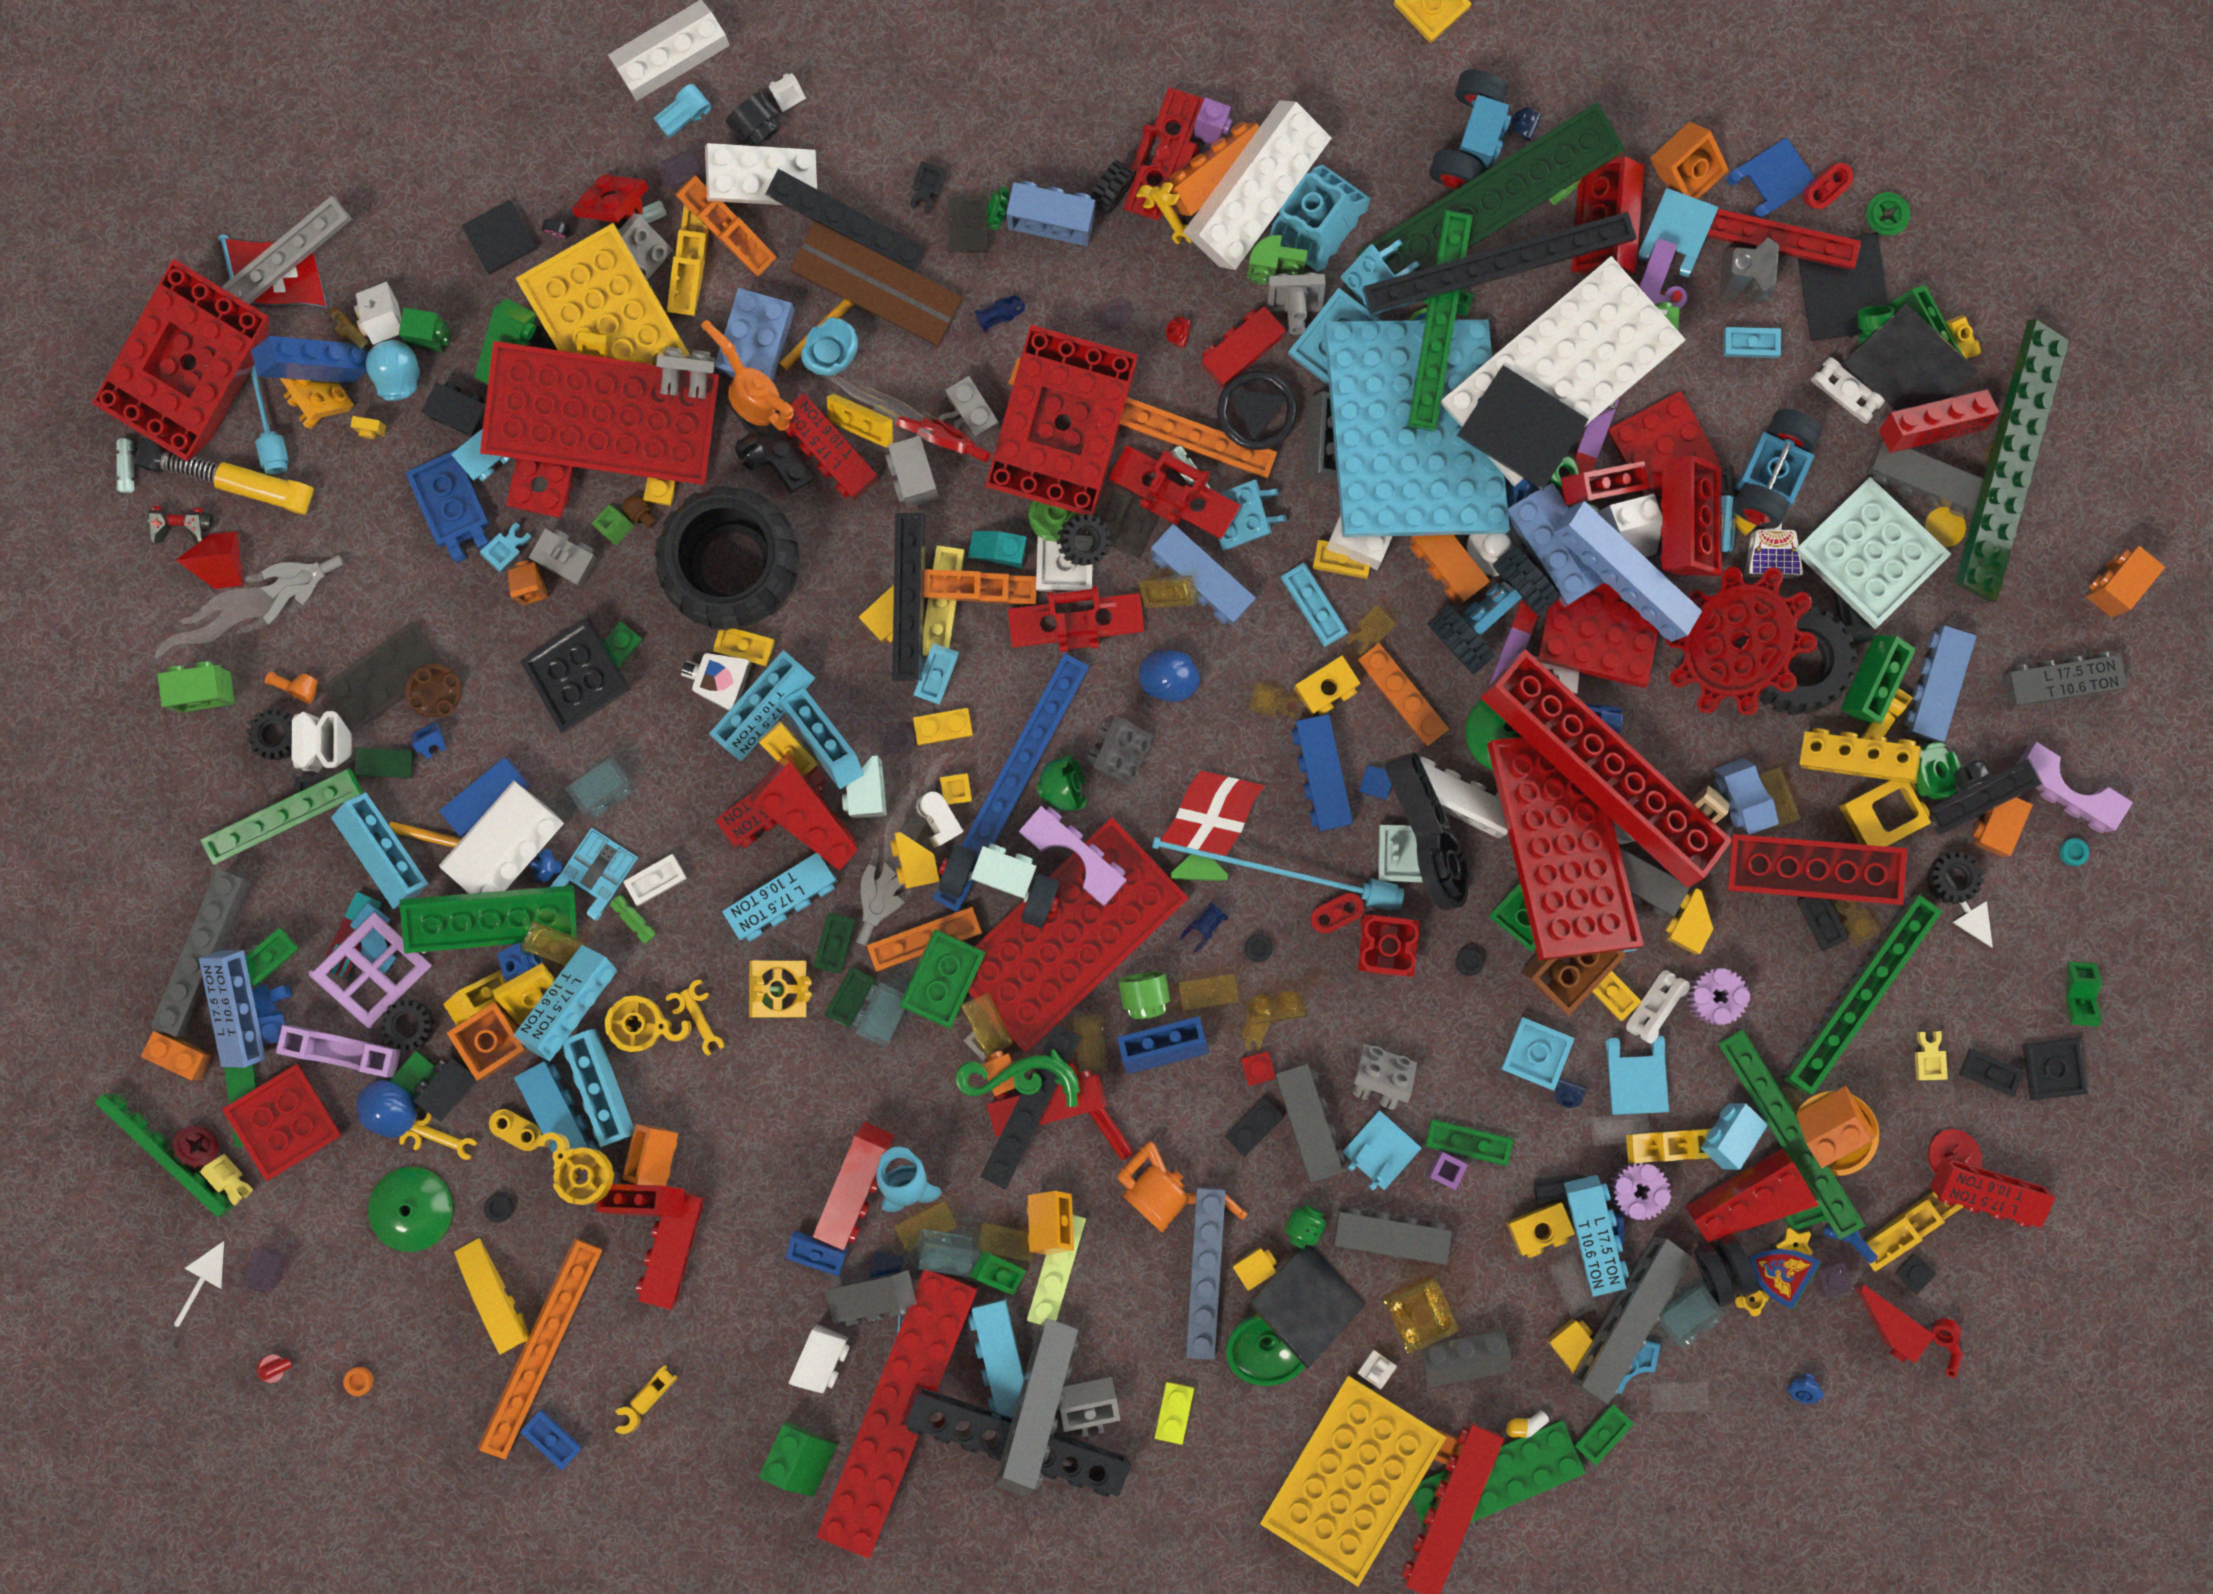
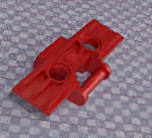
M1168 87L1154 126L1147 124L1143 126L1142 132L1144 134L1133 164L1128 166V168L1135 172V178L1125 202L1124 210L1160 221L1163 213L1158 205L1155 203L1152 208H1144L1143 204L1147 198L1137 197L1136 194L1140 187L1144 185L1152 188L1157 186L1161 188L1163 183L1170 181L1169 177L1173 173L1187 168L1191 158L1198 155V146L1189 141L1204 98ZM1171 122H1177L1181 125V131L1176 135H1170L1166 132V127ZM1156 137L1160 139L1153 161L1150 166H1145L1144 163L1152 141ZM1158 177L1162 179V182L1159 185L1152 186L1148 184L1147 180Z
M1127 445L1108 477V480L1144 498L1140 506L1175 525H1178L1182 518L1221 540L1241 508L1240 504L1205 486L1210 477V472L1206 470L1200 471L1173 457L1172 453L1168 450H1165L1159 460L1156 461ZM1170 467L1196 482L1193 487L1188 485L1182 487L1167 478V468ZM1147 474H1156L1150 487L1143 484V479ZM1201 498L1205 500L1206 505L1202 511L1194 512L1191 510L1190 505L1194 499Z
M1097 585L1092 586V589L1060 593L1047 591L1049 604L1007 609L1012 648L1059 642L1060 653L1069 652L1068 649L1099 648L1098 637L1144 632L1140 593L1099 598ZM1093 600L1094 609L1055 613L1054 604ZM1100 609L1108 610L1112 615L1111 622L1107 625L1098 624L1095 619L1097 611ZM1045 616H1052L1057 622L1056 628L1051 632H1045L1040 626V621Z

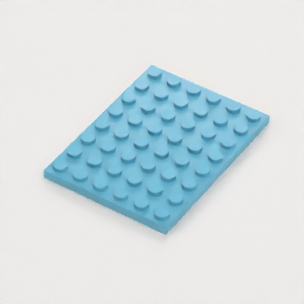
M1425 320L1326 322L1324 325L1342 537L1507 534L1510 530L1509 517L1506 512L1508 507L1504 474L1486 454L1457 436L1462 427L1445 407L1440 404L1435 432L1407 427ZM1455 320L1441 401L1492 358L1488 320Z

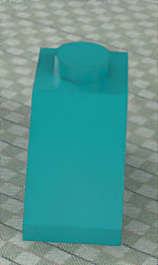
M973 531L968 559L1022 569L1027 537L1000 531Z

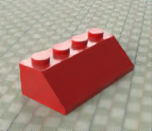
M1626 156L1618 157L1581 179L1578 185L1575 226L1628 212L1637 238L1629 243L1572 258L1571 272L1591 274L1612 256L1627 274L1636 273L1644 165Z
M1692 455L1663 460L1661 472L1662 553L1660 557L1662 570L1676 575L1722 576V467Z

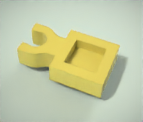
M1941 1031L1933 1032V1040L1930 1043L1925 1039V1032H1917V1040L1922 1047V1052H1915L1916 1080L1947 1079L1946 1051H1938V1046L1942 1040Z
M225 1154L205 1165L200 1171L218 1193L222 1190L227 1192L228 1199L234 1206L243 1197L246 1199L254 1191L247 1183L240 1180V1177L243 1175L242 1172Z

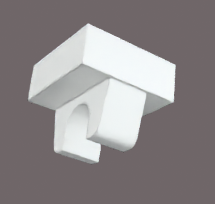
M793 73L784 74V78L777 82L772 81L769 86L782 112L806 99Z
M1372 1349L1357 1373L1381 1390L1397 1366Z

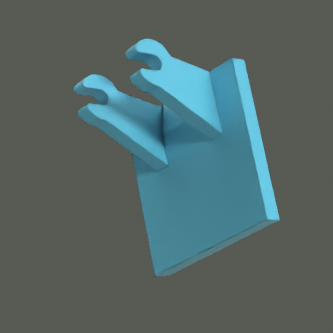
M1400 239L1381 252H1378L1374 245L1371 244L1340 276L1367 310L1368 307L1362 291L1363 286L1415 272V269L1420 266L1415 261L1394 275L1383 260L1403 245Z
M1253 480L1219 493L1241 505L1222 540L1219 539L1222 551L1271 534L1270 526L1287 521L1286 515L1266 517L1261 500L1278 496L1279 490L1277 488L1260 491L1257 480Z
M1379 1110L1342 1153L1350 1159V1164L1347 1166L1350 1171H1353L1356 1168L1355 1166H1358L1372 1179L1368 1187L1373 1191L1377 1185L1385 1190L1421 1150V1147Z

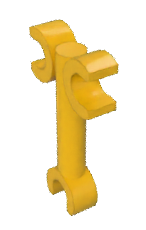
M1166 182L1162 184L1161 188L1158 186L1154 188L1147 185L1141 186L1136 196L1147 198L1143 204L1144 208H1152L1156 203L1174 230L1172 235L1173 241L1176 244H1180L1183 237H1185L1187 242L1191 243L1192 240L1183 233L1187 225L1182 224L1172 208V205H1175L1180 197L1179 194L1169 193L1173 184Z
M696 980L691 983L688 989L680 994L671 993L665 999L666 1001H671L677 998L680 1001V1006L672 1011L673 1014H680L687 1007L704 1039L702 1049L709 1056L712 1054L709 1050V1044L712 1041L717 1042L720 1049L725 1046L720 1037L714 1036L696 1000L704 1001L710 996L709 993L701 996L696 994L695 988L703 983L702 980Z
M427 1113L424 1120H420L417 1116L413 1127L399 1139V1144L405 1145L409 1136L414 1137L415 1145L413 1149L419 1150L423 1143L422 1137L457 1150L458 1155L465 1160L472 1159V1155L465 1153L464 1146L467 1143L474 1146L478 1144L473 1138L461 1140L425 1126L433 1119V1116Z

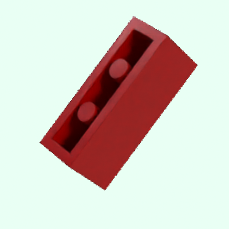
M1265 306L1259 311L1256 308L1250 311L1243 319L1245 321L1244 324L1238 329L1235 326L1229 329L1223 335V342L1217 347L1215 344H1212L1203 352L1202 356L1204 358L1201 361V366L1222 390L1229 381L1242 374L1285 337V328Z
M1644 461L1561 478L1566 506L1650 488Z
M612 1184L607 1195L596 1203V1212L619 1216L682 1218L685 1189L660 1185Z

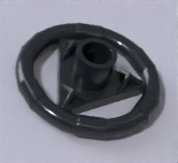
M1257 370L1240 374L1227 383L1218 398L1217 417L1221 429L1227 438L1236 445L1246 449L1265 450L1279 445L1290 435L1297 420V401L1292 389L1284 380L1270 372ZM1252 381H1264L1279 390L1283 396L1236 389ZM1232 393L1251 439L1245 438L1233 429L1229 422L1227 413ZM1286 401V419L1280 431L1262 440H1256Z

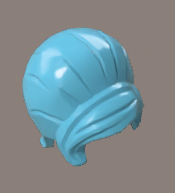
M397 340L382 341L368 352L366 369L368 376L376 386L378 396L382 397L385 401H396L408 398L415 392L417 380L420 379V369L414 352L407 344Z

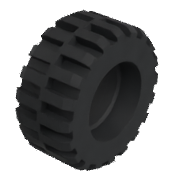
M1811 606L1810 610L1799 618L1797 629L1802 632H1810L1817 639V647L1823 659L1822 673L1814 683L1807 686L1796 685V688L1791 692H1781L1774 686L1766 687L1760 693L1761 698L1759 701L1764 705L1771 704L1773 706L1772 710L1779 713L1787 711L1788 715H1798L1822 709L1837 701L1843 695L1842 692L1848 689L1852 682L1850 676L1856 672L1857 665L1852 663L1853 659L1857 658L1856 649H1851L1850 643L1854 640L1851 633L1845 635L1842 629L1846 626L1841 620L1833 621L1832 613L1828 611L1821 613L1819 608Z

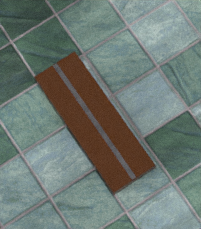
M816 221L813 222L789 269L790 272L936 347L939 346L963 298Z

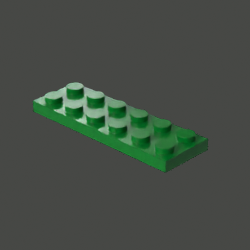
M573 885L399 899L404 954L577 939Z
M1562 1419L1542 1427L1529 1438L1518 1437L1502 1444L1470 1523L1586 1474ZM1447 1469L1423 1478L1411 1497L1423 1529L1426 1525L1423 1523L1424 1515L1429 1506L1433 1508L1437 1499L1434 1496L1436 1486L1440 1480L1444 1481L1448 1472Z

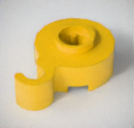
M627 996L617 1001L608 1010L605 1019L607 1036L610 1037L616 1047L628 1052L645 1051L653 1047L662 1035L671 1041H683L690 1035L692 1030L690 1021H682V1031L678 1035L674 1034L671 1022L664 1018L659 1006L651 999L642 996ZM634 1016H637L638 1021L641 1022V1027L637 1028L636 1032H633V1027L628 1025L629 1020H634Z
M550 1132L541 1136L538 1140V1146L549 1147L554 1140L557 1143V1149L552 1156L555 1163L553 1168L555 1170L553 1176L555 1184L553 1186L559 1197L571 1204L589 1205L597 1203L607 1195L612 1187L614 1173L612 1164L606 1155L591 1148L570 1149L569 1140L563 1134ZM580 1170L588 1172L587 1181L579 1182L581 1178Z

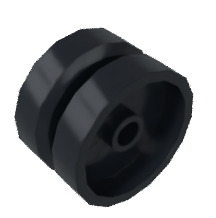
M1733 1234L1717 1240V1251L1710 1244L1694 1249L1695 1261L1702 1279L1719 1307L1722 1308L1734 1303L1735 1291L1744 1298L1758 1292V1283L1750 1261Z

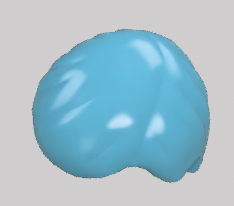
M834 317L827 318L823 324L813 327L801 351V359L804 366L813 373L823 376L836 375L844 371L852 363L858 349V338L854 328L846 321Z

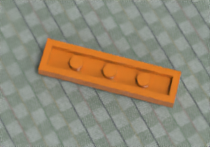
M1380 643L1357 660L1426 747L1449 730Z
M973 907L867 945L876 972L921 956L933 929H937L960 941L982 934Z

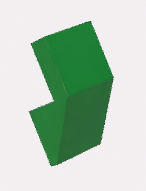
M2068 961L2066 1010L2071 1025L2100 1026L2102 1016L2096 998L2101 988L2102 980L2096 963Z

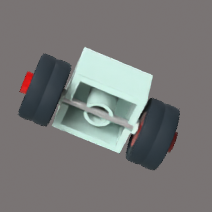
M990 843L989 848L982 847L974 871L971 872L977 851L955 844L949 859L944 857L939 870L942 878L938 891L955 898H960L967 881L972 879L1023 898L1024 902L1027 901L1021 917V921L1026 924L1043 928L1048 914H1054L1059 899L1054 898L1059 881L1038 874L1030 894L1027 892L1036 866L1031 864L1032 858L1018 853L1013 858L1005 855V848Z

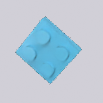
M1521 1017L1501 1070L1554 1091L1575 1038Z

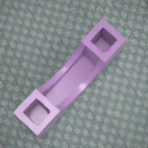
M2038 742L2028 744L2016 763L2031 759L2044 783L2036 787V789L2041 791L2040 796L2051 803L2059 802L2065 806L2064 811L2075 818L2083 817L2089 821L2088 826L2099 833L2116 831L2133 803L2109 787L2099 789L2092 795H2082L2074 792L2065 784L2061 777V757Z
M1040 806L1020 829L1019 833L1039 851L1055 846H1062L1075 851L1083 860L1086 868L1083 889L1105 907L1126 882V879L1123 877L1126 872L1115 862H1112L1111 865L1102 859L1104 853L1094 844L1088 847L1080 840L1083 835L1072 825L1066 828L1061 824L1059 820L1062 817L1050 806L1047 810Z
M282 1025L276 1053L344 1066L377 1076L394 1077L401 1049L293 1025Z

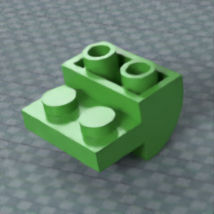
M1282 235L1266 237L1258 242L1252 250L1246 278H1251L1253 283L1266 285L1268 284L1269 276H1275L1276 272L1288 275H1303L1308 251L1280 246Z

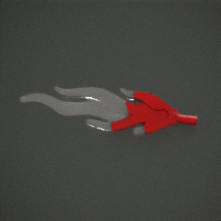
M818 375L836 383L853 398L874 406L873 411L891 418L893 424L917 433L916 436L965 455L969 454L985 463L990 458V452L974 445V442L960 430L923 411L921 415L902 401L872 389L857 381L855 387L836 375Z

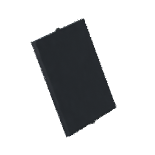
M1878 234L1847 237L1861 241L1856 265L1853 270L1798 258L1810 341L1840 337L1853 338L1862 331L1858 328V310L1869 306H1886L1889 304Z
M1906 303L1877 330L1873 331L1871 336L1843 361L1873 391L1883 397L1885 402L1895 411L1949 399L1951 395L1978 372L1974 365Z
M1502 365L1483 396L1478 398V404L1457 436L1543 491L1562 460L1568 456L1569 449L1589 419Z
M1306 1245L1304 1249L1301 1248L1249 1303L1252 1309L1307 1369L1313 1365L1366 1305L1315 1247Z

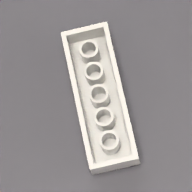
M1279 100L1183 233L1219 267L1236 270L1326 147L1331 137L1297 102Z

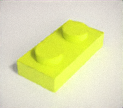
M1166 1381L1155 1439L1183 1444L1194 1387Z

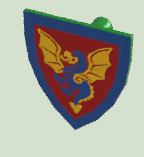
M1768 1250L1749 1256L1755 1277L1761 1288L1769 1297L1791 1310L1796 1306L1821 1264V1261L1795 1250Z

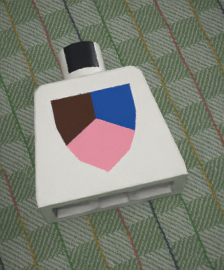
M705 653L701 664L686 660L681 676L695 680L692 691L729 711L741 698L752 663L742 658Z

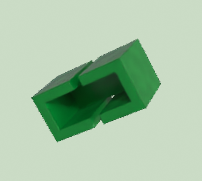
M403 308L398 335L412 348L444 353L445 346L450 345L452 332L437 313Z

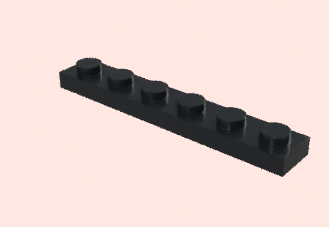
M777 169L765 193L766 196L913 272H915L926 250L920 244L780 169Z
M922 512L895 513L892 680L895 682L922 681L925 514Z
M1056 1024L1041 1055L1051 1056V1050L1054 1049L1058 1056L1069 1065L1082 1036ZM1042 1068L1033 1069V1071H1036L1041 1076L1042 1086L1038 1092L1032 1095L1021 1093L980 1176L1004 1190L1008 1188L1059 1085L1055 1082V1079H1059L1058 1076L1049 1070Z

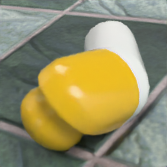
M1541 1410L1531 1418H1514L1507 1423L1506 1432L1510 1437L1529 1438L1549 1422V1418Z

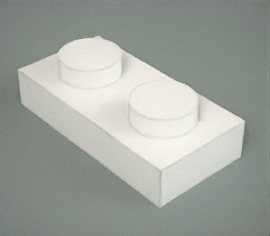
M671 854L623 882L636 906H640L683 882L687 877L674 854Z

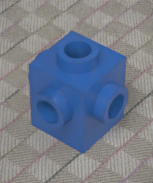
M517 943L497 953L502 968L501 973L506 983L543 963L535 943Z

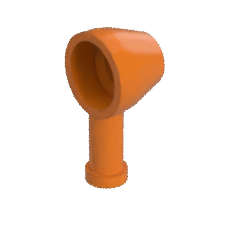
M272 671L265 677V684L287 691L292 696L311 704L315 698L318 681L307 674L301 673L293 681L282 678Z

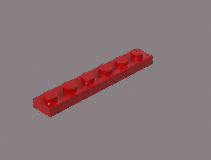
M1722 209L1717 210L1706 236L1756 248L1769 237L1778 243L1779 254L1849 270L1855 268L1861 244L1859 240Z

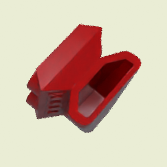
M1377 915L1362 916L1360 921L1362 934L1357 971L1390 976L1414 977L1420 921Z

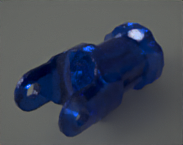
M1013 295L1006 299L1000 298L995 301L994 305L981 311L977 309L974 313L985 334L989 328L1002 322L1006 324L1012 321L1015 316L1023 313L1025 304L1018 296Z
M1211 901L1208 904L1209 908L1198 920L1194 919L1179 938L1182 940L1191 930H1198L1202 935V941L1196 946L1193 951L1194 953L1199 951L1213 936L1212 932L1217 926L1229 918Z

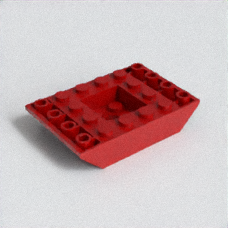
M172 259L91 404L183 460L189 461L212 440L252 370L254 360L251 350L267 338L270 317L176 259ZM189 355H193L196 359V365L192 370H187L184 366V360Z
M1030 324L985 487L1078 514L1093 515L1102 492L1130 393L1138 355ZM1060 415H1067L1071 419V425L1065 431L1058 430L1055 425L1056 419Z

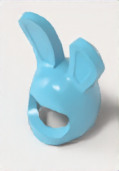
M893 1147L881 1156L876 1178L878 1187L885 1196L881 1203L882 1210L897 1212L903 1209L904 1206H910L918 1201L921 1203L932 1202L942 1194L939 1187L927 1183L921 1160L908 1148ZM896 1158H905L914 1164L899 1166L888 1173L885 1172L888 1164Z

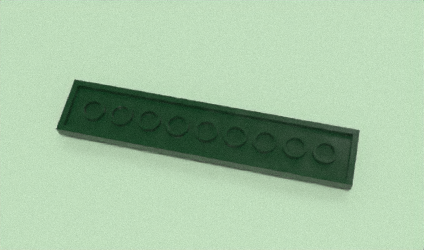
M1596 102L1357 251L1356 254L1359 257L1371 244L1374 245L1378 252H1381L1400 239L1403 245L1383 260L1394 275L1415 261L1420 264L1415 269L1416 271L1435 266L1445 210L1473 215L1467 246L1468 250L1626 152V149L1600 105Z
M2038 320L2027 321L1954 583L1990 602H1997L2002 588L2004 574L2010 559L2014 538L2017 534L2021 513L2024 509V502L2031 483L2036 459L2038 458L2040 444L2046 429L2050 408L2053 404L2057 383L2060 379L2064 358L2068 350L2069 340Z

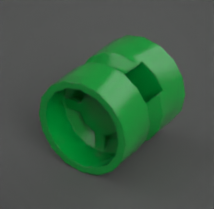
M1879 305L1864 307L1858 310V328L1862 330L1858 334V347L1871 336L1873 331L1877 330L1895 313L1893 307Z

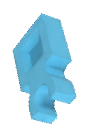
M517 522L511 526L506 537L499 533L480 551V555L500 574L520 556V551L517 547L526 545L532 539L529 533L525 534L523 538L515 536V533L520 529V525Z

